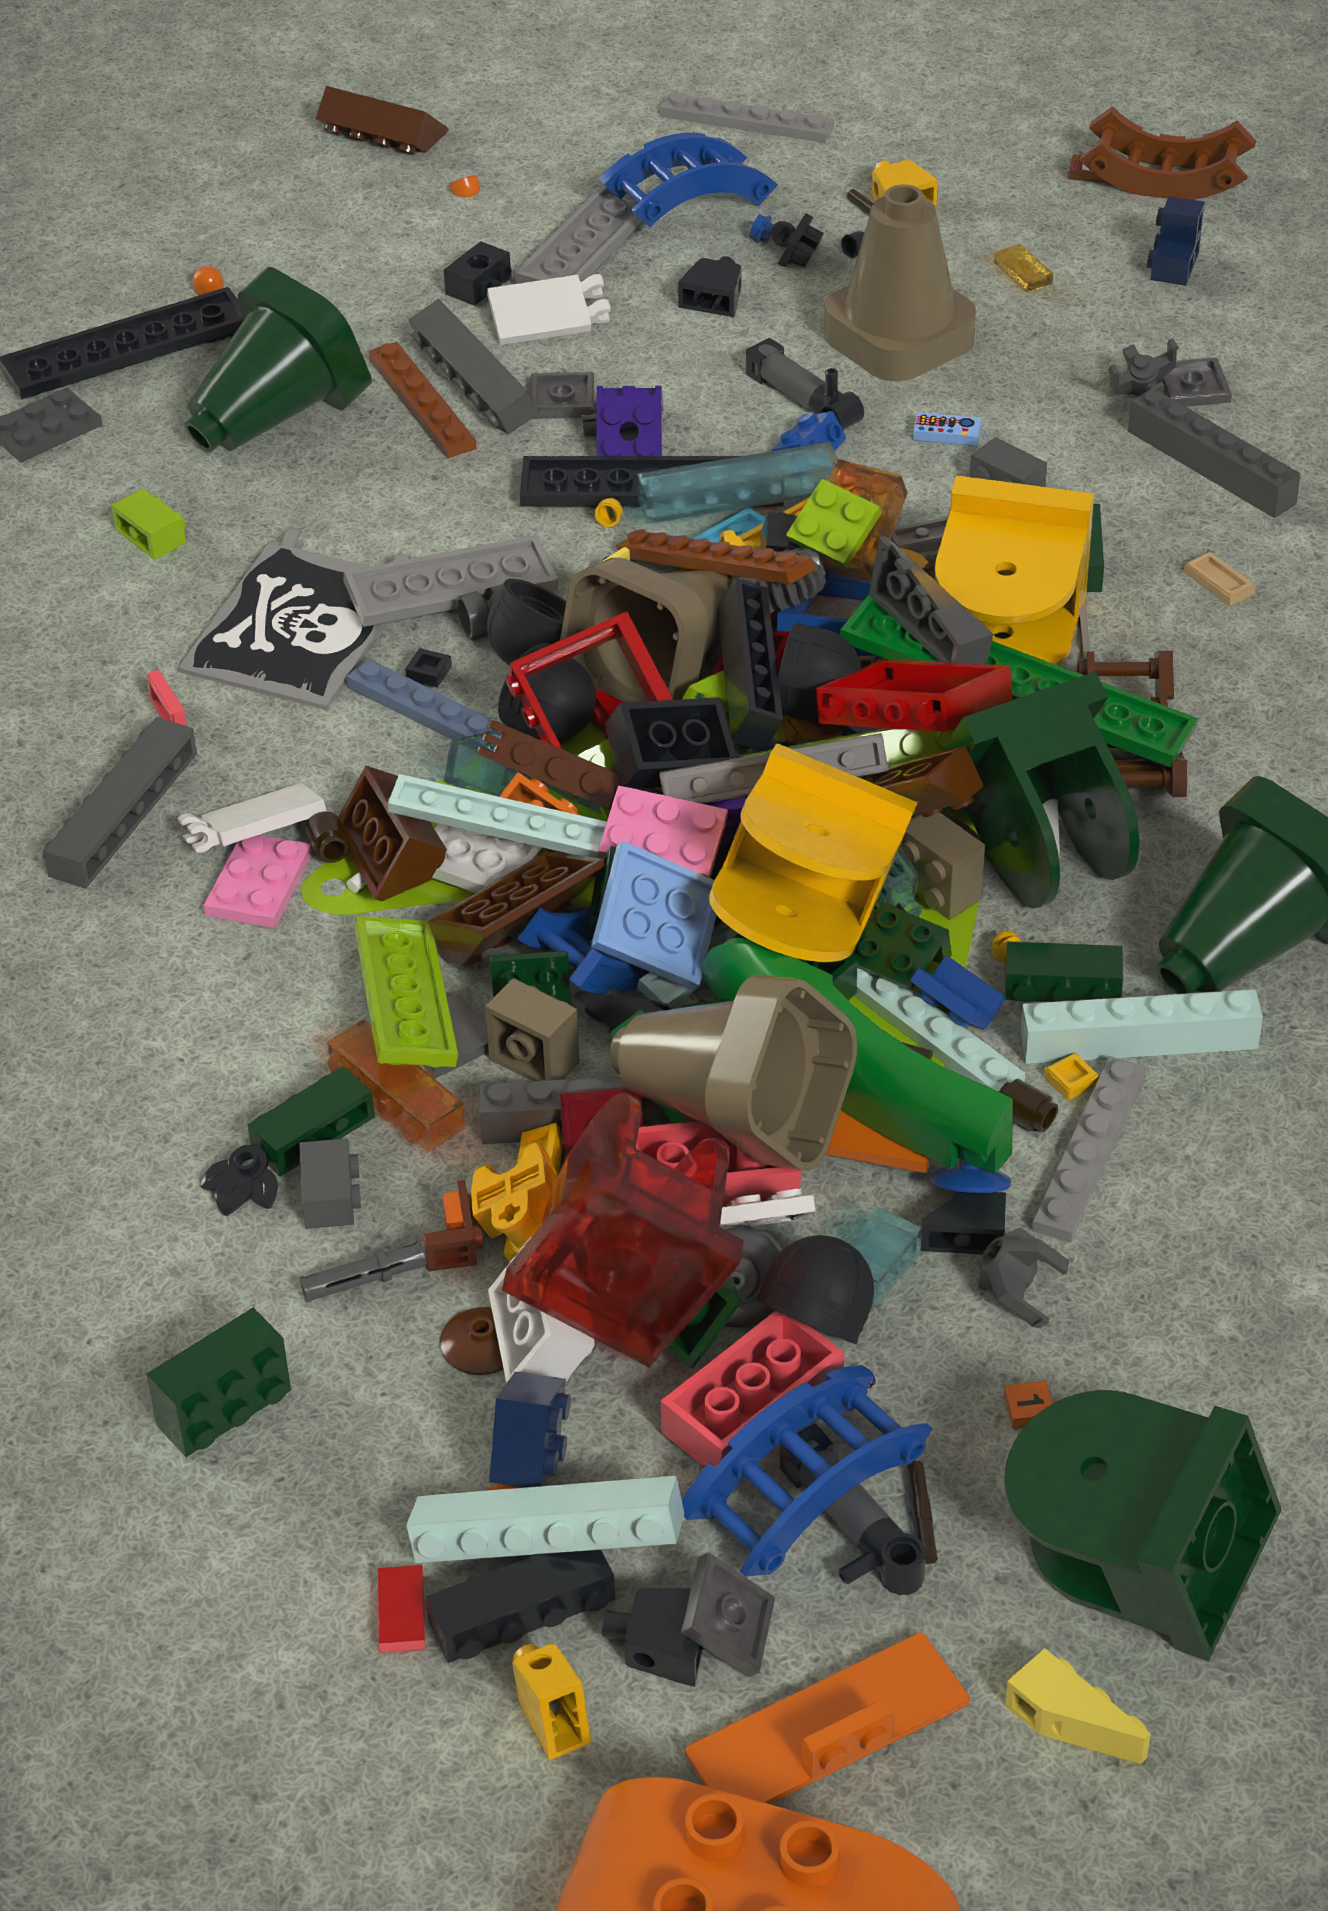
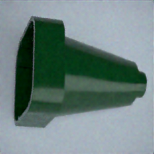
M273 267L265 268L238 293V300L246 318L189 400L188 409L192 417L185 422V428L191 438L207 452H212L219 445L232 451L321 400L338 410H344L372 384L370 371L349 323L342 313L319 293Z
M1252 777L1220 808L1219 818L1223 841L1159 940V950L1163 959L1156 964V971L1166 986L1176 994H1190L1197 990L1201 993L1220 992L1311 936L1328 944V817L1265 777Z

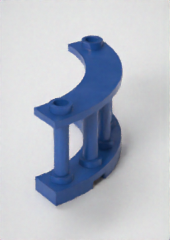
M689 132L672 134L645 143L644 149L632 156L629 153L626 154L599 178L620 200L628 194L636 201L637 204L631 210L650 228L668 211L697 196L710 193H731L745 197L756 206H759L778 185L765 173L742 164L747 157L731 143L719 137H708L704 133ZM684 165L689 169L675 176L668 170V168ZM655 174L663 183L646 195L636 185Z
M590 907L572 913H553L540 908L526 922L523 932L517 938L522 943L534 948L553 950L554 952L567 951L569 963L576 968L569 980L579 988L591 993L607 994L612 989H617L624 993L637 989L639 980L649 973L645 969L591 947L592 944L589 941L593 940L594 933L587 931ZM717 915L715 918L714 927L720 922H722V920Z
M863 1365L849 1366L830 1371L825 1374L824 1378L826 1381L814 1387L805 1382L766 1407L727 1442L733 1449L721 1460L716 1468L709 1463L683 1497L684 1517L687 1520L713 1519L715 1517L751 1552L739 1570L744 1576L769 1575L776 1571L782 1565L786 1552L798 1537L838 1498L877 1473L892 1467L912 1464L925 1450V1441L933 1428L928 1423L902 1428L866 1395V1388L874 1375ZM855 1408L884 1435L870 1441L839 1412L853 1411ZM821 1419L855 1451L834 1466H831L796 1432ZM780 1445H784L818 1477L796 1499H793L758 1465L768 1453ZM743 1478L748 1479L782 1512L762 1538L726 1504L727 1498Z

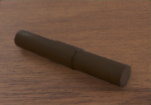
M913 1461L912 1464H907L906 1467L916 1537L925 1546V1564H934L937 1562L938 1557L924 1464L921 1461Z

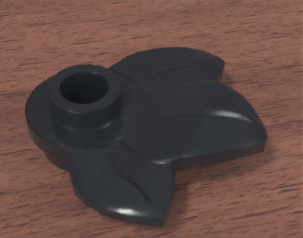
M244 1145L237 1148L230 1155L229 1159L216 1162L207 1169L201 1182V1188L215 1191V1201L220 1212L224 1216H229L247 1202L249 1198L257 1205L270 1209L277 1196L278 1180L267 1169L268 1158L264 1150L256 1145ZM253 1159L251 1164L242 1166L245 1161Z

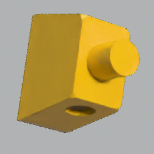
M883 160L876 165L872 172V195L876 201L885 196L886 190L890 187L906 184L919 188L923 192V197L930 200L934 206L937 205L938 180L912 160H904L893 164Z
M534 1644L520 1647L515 1652L512 1662L518 1700L548 1760L550 1761L591 1744L583 1685L555 1644H548L541 1648ZM550 1701L556 1702L560 1707V1711L556 1716L549 1706Z

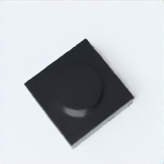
M419 648L405 668L406 677L421 684L438 687L452 667L451 656Z

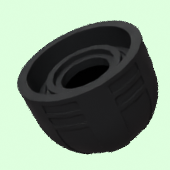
M505 580L490 609L487 621L488 637L496 654L505 663L510 665L511 662L518 660L528 649L537 644L548 643L552 645L560 641L566 600L541 586L524 580Z
M800 623L793 625L786 642L778 675L782 714L784 716L801 720L819 721L816 688L861 669V663L855 649L844 637L820 627H812Z
M537 644L528 649L520 658L527 656L533 652H536L540 649H543L551 644ZM570 658L526 678L559 742L576 736L585 728L594 712L596 690L592 677L577 660ZM505 679L498 702V713L501 722L506 726L540 740L541 738L536 728L530 729L523 717L522 709L525 707L520 697H514L511 694Z
M814 1235L791 1243L777 1255L766 1274L756 1300L807 1325L857 1344L873 1304L874 1281L868 1263L856 1248L836 1237Z

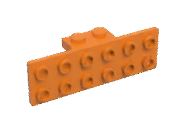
M919 1632L686 1746L685 1756L704 1786L772 1804L968 1706L970 1697L926 1635Z

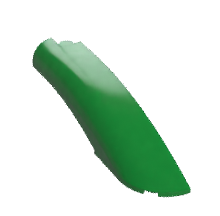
M731 938L724 944L715 945L705 956L702 965V977L719 1000L730 998L731 1001H734L743 982L753 975L759 974L800 979L813 986L851 1020L857 1037V1057L841 1111L887 1138L951 1169L961 1158L974 1167H980L996 1174L1012 1155L1013 1098L935 1063L894 1038L843 996L833 985L831 974L794 957L772 951L749 939Z

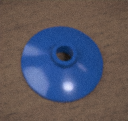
M961 1158L959 1159V1164H955L952 1169L944 1166L930 1173V1182L932 1184L953 1191L991 1193L1003 1191L1011 1187V1178L1001 1171L993 1174L980 1167H974Z

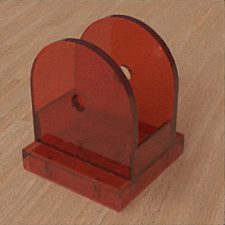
M619 1093L597 1112L571 1150L550 1194L542 1225L506 1268L502 1291L650 1368L741 1264L744 1240L720 1228L728 1170V1153L726 1148L713 1140H705L691 1149L674 1169L636 1149L641 1119V1104L639 1100L629 1094Z

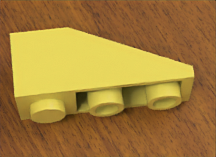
M1046 1648L1007 1681L1005 1706L1039 1735L1138 1764H1142L1147 1759L1151 1733L1147 1731L1145 1725L1137 1717L1127 1715L1112 1703L1110 1697L1101 1688L1091 1686L1081 1678L1068 1661L1063 1658H1057Z

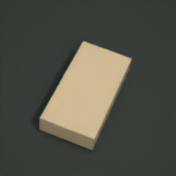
M1211 552L1184 565V573L1229 607L1255 594L1256 585Z

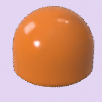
M475 175L455 180L449 185L451 192L459 197H471L480 191V183Z
M212 266L199 268L193 276L195 293L202 295L224 288L223 277L220 271Z

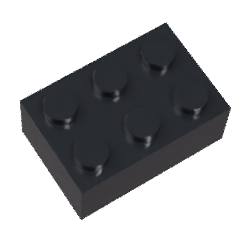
M720 697L620 703L604 723L620 784L623 787L632 789L662 787L660 772L737 758Z

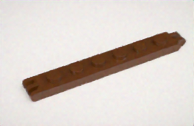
M489 720L487 726L495 731H500V735L496 738L484 733L481 740L493 744L495 747L493 751H490L485 747L478 746L476 754L611 810L618 785L621 786L617 772L497 721ZM656 788L637 789L655 794H663V791Z

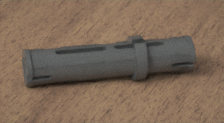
M416 1241L413 1244L387 1252L379 1249L374 1251V1256L339 1265L305 1277L301 1276L299 1279L303 1294L308 1303L311 1300L349 1290L376 1280L390 1281L393 1275L419 1267H426V1260L420 1242Z

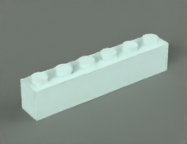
M1256 989L1022 1004L1020 1037L1026 1064L1058 1062L1075 1052L1083 1060L1108 1059L1109 1056L1124 1058L1252 1050L1259 1048L1263 1015Z
M677 1476L418 1496L406 1526L415 1563L677 1544L684 1518V1509Z

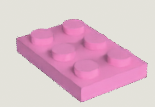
M618 785L598 850L599 858H602L610 846L617 847L618 844L625 841L710 878L728 819V810Z
M257 835L237 842L204 904L205 915L275 928L313 854L312 845L263 835Z

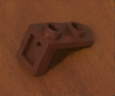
M465 1180L457 1181L464 1228L424 1234L428 1272L477 1265L476 1249L484 1248L481 1225H472V1218H474L471 1194H467Z

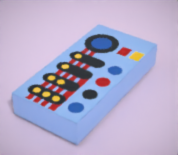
M917 412L913 440L977 446L981 429V418Z

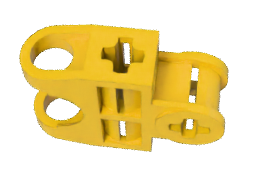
M538 1141L527 1145L525 1151L521 1154L519 1162L505 1173L497 1174L490 1164L479 1167L474 1171L471 1186L473 1216L491 1239L504 1233L508 1238L509 1247L515 1254L520 1251L530 1237L542 1241L546 1240L548 1230L545 1214L562 1207L563 1200L558 1173L549 1155Z

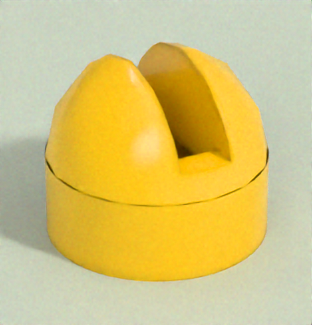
M614 498L602 500L595 509V518L604 527L617 525L623 514L622 505ZM610 507H612L615 517H611Z
M1010 930L1001 931L996 934L991 945L993 958L1002 963H1005L1007 942H1021L1016 933Z

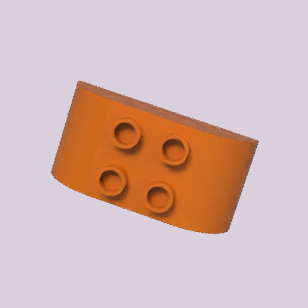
M643 1777L618 1783L609 1788L599 1799L555 1911H961L949 1885L934 1869L908 1850L881 1836L686 1780L666 1777Z

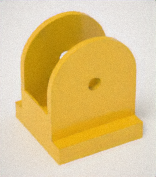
M956 475L951 491L950 513L935 563V581L993 633L992 641L1058 666L1062 663L1064 664L1072 647L1081 606L1085 605L1094 493ZM1005 632L1011 636L1001 639L995 637L994 634Z
M776 743L770 753L763 774L744 803L740 816L741 822L724 865L710 890L709 903L712 909L734 931L772 951L816 962H834L848 958L853 953L871 917L918 802Z

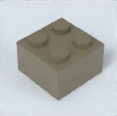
M940 812L929 817H923L920 814L910 821L899 847L897 882L905 890L911 891L927 903L931 909L938 911L951 920L982 899L985 844Z
M513 978L485 1006L489 1060L531 1081L564 1080L580 1063L577 1009L571 1007L568 1003L559 1001L539 991L537 988L528 986Z

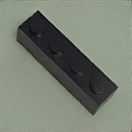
M601 1549L537 1554L427 1595L428 1621L448 1663L460 1658L470 1659L480 1654L484 1649L503 1642H515L526 1633L545 1626L555 1627L563 1623L567 1618L584 1611L602 1609L608 1602L615 1600L614 1573Z

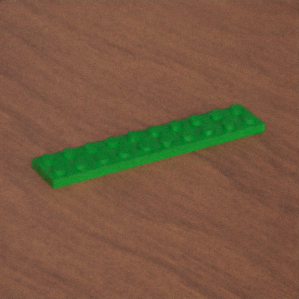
M869 594L840 629V635L853 648L864 650L887 660L940 662L876 603ZM994 641L991 643L988 661L985 663L988 665L1010 666L1012 700L1084 676ZM1101 682L1108 699L1094 720L1105 742L1122 751L1134 753L1156 764H1163L1171 768L1173 760L1178 758L1195 731L1198 718Z

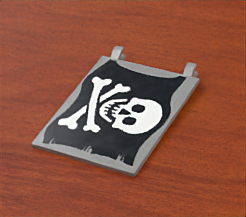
M289 527L282 544L272 542L267 544L177 667L178 672L327 710L347 683L346 676L358 667L388 623L363 627L343 582L344 571L369 566L301 550L304 546L303 540L299 539L302 529ZM398 553L393 562L411 559L410 555Z

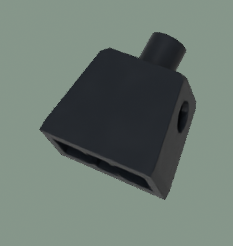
M723 256L719 260L699 259L678 282V308L734 317L742 290V267L728 256Z
M641 1588L636 1591L631 1613L606 1609L602 1624V1637L625 1640V1664L628 1667L695 1687L704 1647L681 1633L691 1588Z

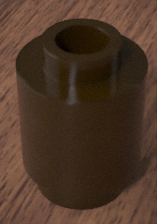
M328 811L313 815L308 820L305 830L315 854L320 859L329 863L341 861L348 853L350 840L339 817Z
M1015 1079L1011 1083L1006 1082L999 1091L1013 1098V1121L1030 1131L1038 1130L1045 1132L1057 1116L1058 1105L1052 1102V1097L1021 1079Z

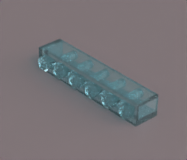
M825 442L638 473V501L647 524L805 498L812 495L821 479L833 484L840 481L841 465L831 443Z

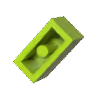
M143 488L111 504L115 530L153 560L186 544V523L182 515L177 511H173L159 497L153 496L146 489Z

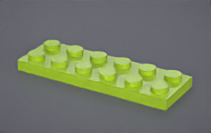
M357 916L354 929L377 1062L390 1065H425L432 1068L456 1067L458 1050L435 938L428 925V921Z

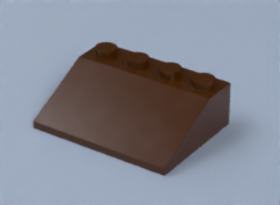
M546 851L429 920L428 925L445 962L460 964L461 966L472 965L482 958L481 954L490 948H499L508 944L512 940L511 936L520 930H524L526 922L540 908L549 912H559L571 905V900L582 894L606 866L604 860L601 858Z

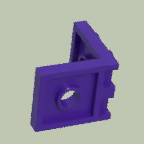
M596 386L597 456H662V386H655V388H636V386L603 388V386ZM625 424H634L639 429V434L636 439L626 441L620 436L621 428Z

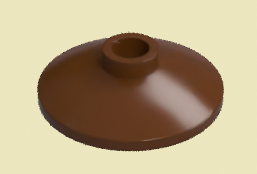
M491 1307L468 1309L448 1321L441 1333L440 1347L445 1360L452 1367L473 1375H487L504 1370Z

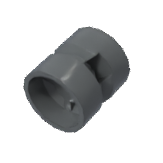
M503 584L486 588L483 595L478 591H474L457 597L460 622L469 639L488 634L487 621L489 612Z

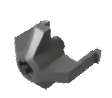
M1173 338L1169 339L1167 342V352L1155 358L1139 354L1134 344L1123 348V355L1128 365L1127 370L1119 373L1115 364L1111 365L1108 369L1110 373V386L1115 394H1134L1140 396L1154 388L1164 394V385L1162 382L1159 383V381L1176 368V355L1179 347Z
M1020 1227L996 1238L986 1247L981 1259L978 1287L985 1291L993 1287L998 1301L1033 1324V1327L1041 1328L1049 1323V1318L1023 1300L1025 1289L1031 1285L1036 1275L1038 1259L1042 1262L1045 1261L1063 1275L1068 1271L1069 1260L1042 1240L1036 1239Z

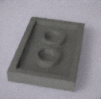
M65 388L55 391L52 395L36 402H31L16 411L0 416V445L21 463L103 426L102 419L95 410L70 389Z

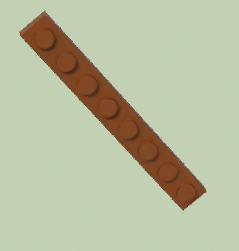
M645 529L629 533L626 540L616 545L618 551L623 547L630 550V559L701 571L709 570L719 574L787 585L794 583L815 570L812 557L796 555L795 552L783 553L773 551L771 548L757 549L752 548L750 545L737 546L730 545L729 542L717 543L708 541L705 538L691 539L687 538L686 535L671 536L665 532H646Z

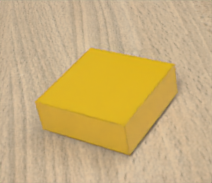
M1076 1052L1044 1068V1078L1068 1101L1095 1087L1100 1077Z

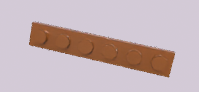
M398 342L383 344L381 347L369 350V359L447 458L477 449L476 439Z

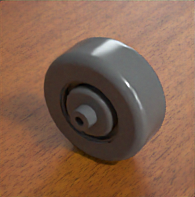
M743 1224L728 1225L713 1231L700 1242L696 1249L703 1250L732 1276L742 1300L725 1326L734 1328L753 1326L762 1322L776 1311L756 1300L769 1268L777 1255L782 1251L781 1246L771 1235L754 1226Z

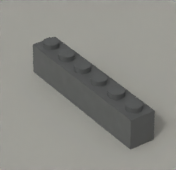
M439 298L409 319L414 329L411 336L419 348L423 349L426 347L425 351L434 364L441 363L440 367L449 380L455 377L454 381L462 394L466 396L470 393L469 398L479 412L485 409L484 414L494 428L500 425L507 434H510L539 414L529 392Z
M1154 388L1131 400L1129 433L1273 518H1276L1297 504L1301 473Z
M156 717L140 733L139 738L128 751L122 754L114 768L104 775L101 783L92 794L84 799L81 807L72 817L66 820L59 833L46 844L43 850V858L46 863L48 877L85 889L91 884L197 755L193 728Z

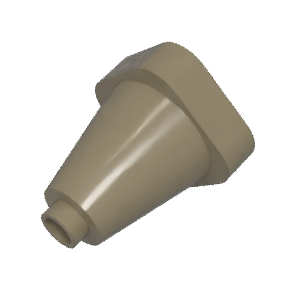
M906 184L890 187L886 190L885 196L875 201L871 208L850 285L833 292L825 301L824 337L826 342L874 377L898 382L916 378L967 353L974 345L976 308L973 302L952 287L934 204L923 197V192L919 188Z
M623 558L607 559L581 570L573 577L569 585L560 641L627 611L672 699L681 700L689 686L698 682L701 667L721 647L718 607L732 581L724 574H719L715 571L656 573ZM616 638L572 657L588 671L593 679L595 690H600L625 703L648 701Z
M758 974L749 977L743 982L734 1001L639 1014L630 1021L627 1027L621 1028L615 1034L610 1048V1060L613 1069L620 1074L624 1085L630 1091L713 1127L758 1163L808 1171L815 1168L822 1161L830 1145L855 1067L857 1037L851 1020L808 982L800 979Z

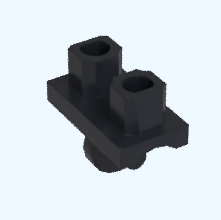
M805 213L796 229L791 223L779 221L772 227L770 235L777 246L787 248L778 262L779 265L787 267L790 260L803 267L807 265L824 234L810 226L814 217Z

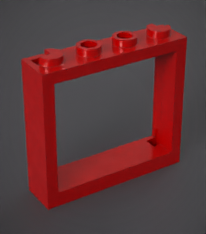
M627 611L510 663L509 677L506 678L508 688L514 697H520L525 707L522 709L523 717L530 729L536 728L541 738L540 740L562 749L526 678L615 638L647 700H673ZM569 793L572 800L578 798V796Z
M882 659L816 688L819 724L949 732L957 728L963 717L1012 701L1010 666ZM889 668L893 669V679L890 677ZM933 700L940 701L941 711L933 710Z

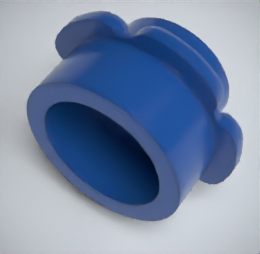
M759 214L755 219L749 236L757 239L756 243H760L762 239L768 241L771 237L770 232L775 225L771 223L772 217H765Z

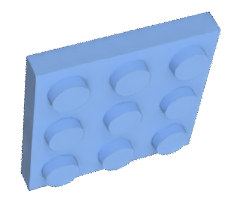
M622 841L616 847L591 947L693 990L700 985L702 965L708 952L716 913L709 903V893L714 880Z

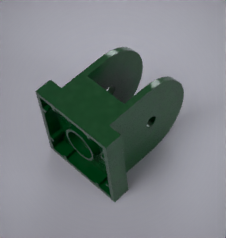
M1096 672L963 717L942 751L966 745L984 787L972 796L973 802L965 806L982 843L985 844V850L998 876L1016 899L1029 908H1039L1051 903L1058 893L1060 884V862L1056 840L1042 805L1049 799H1058V814L1074 846L1098 875L1110 880L1124 877L1133 871L1138 860L1140 840L1134 805L1127 785L1094 720L1108 699Z
M1095 1390L1082 1392L1063 1398L1034 1416L1015 1439L1005 1466L1004 1484L1009 1505L1019 1524L1030 1535L1033 1555L1042 1574L1056 1591L1082 1606L1170 1636L1176 1650L1209 1662L1282 1511L1249 1416L1214 1406L1208 1418L1122 1391Z

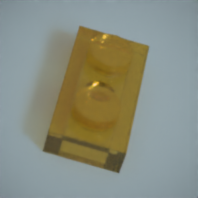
M1018 244L995 252L994 263L1026 292L1053 284V273L1023 245Z

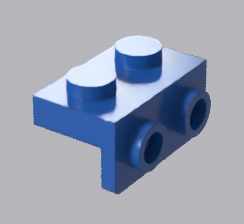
M833 411L816 415L813 412H809L800 416L796 420L797 425L780 436L781 441L771 450L773 455L784 456V460L801 456L808 471H816L846 439Z
M948 956L944 957L934 974L918 968L910 980L921 988L918 993L921 998L935 1007H938L940 1003L950 1009L947 1016L964 1028H967L970 1023L986 1029L1005 1001L1003 994Z

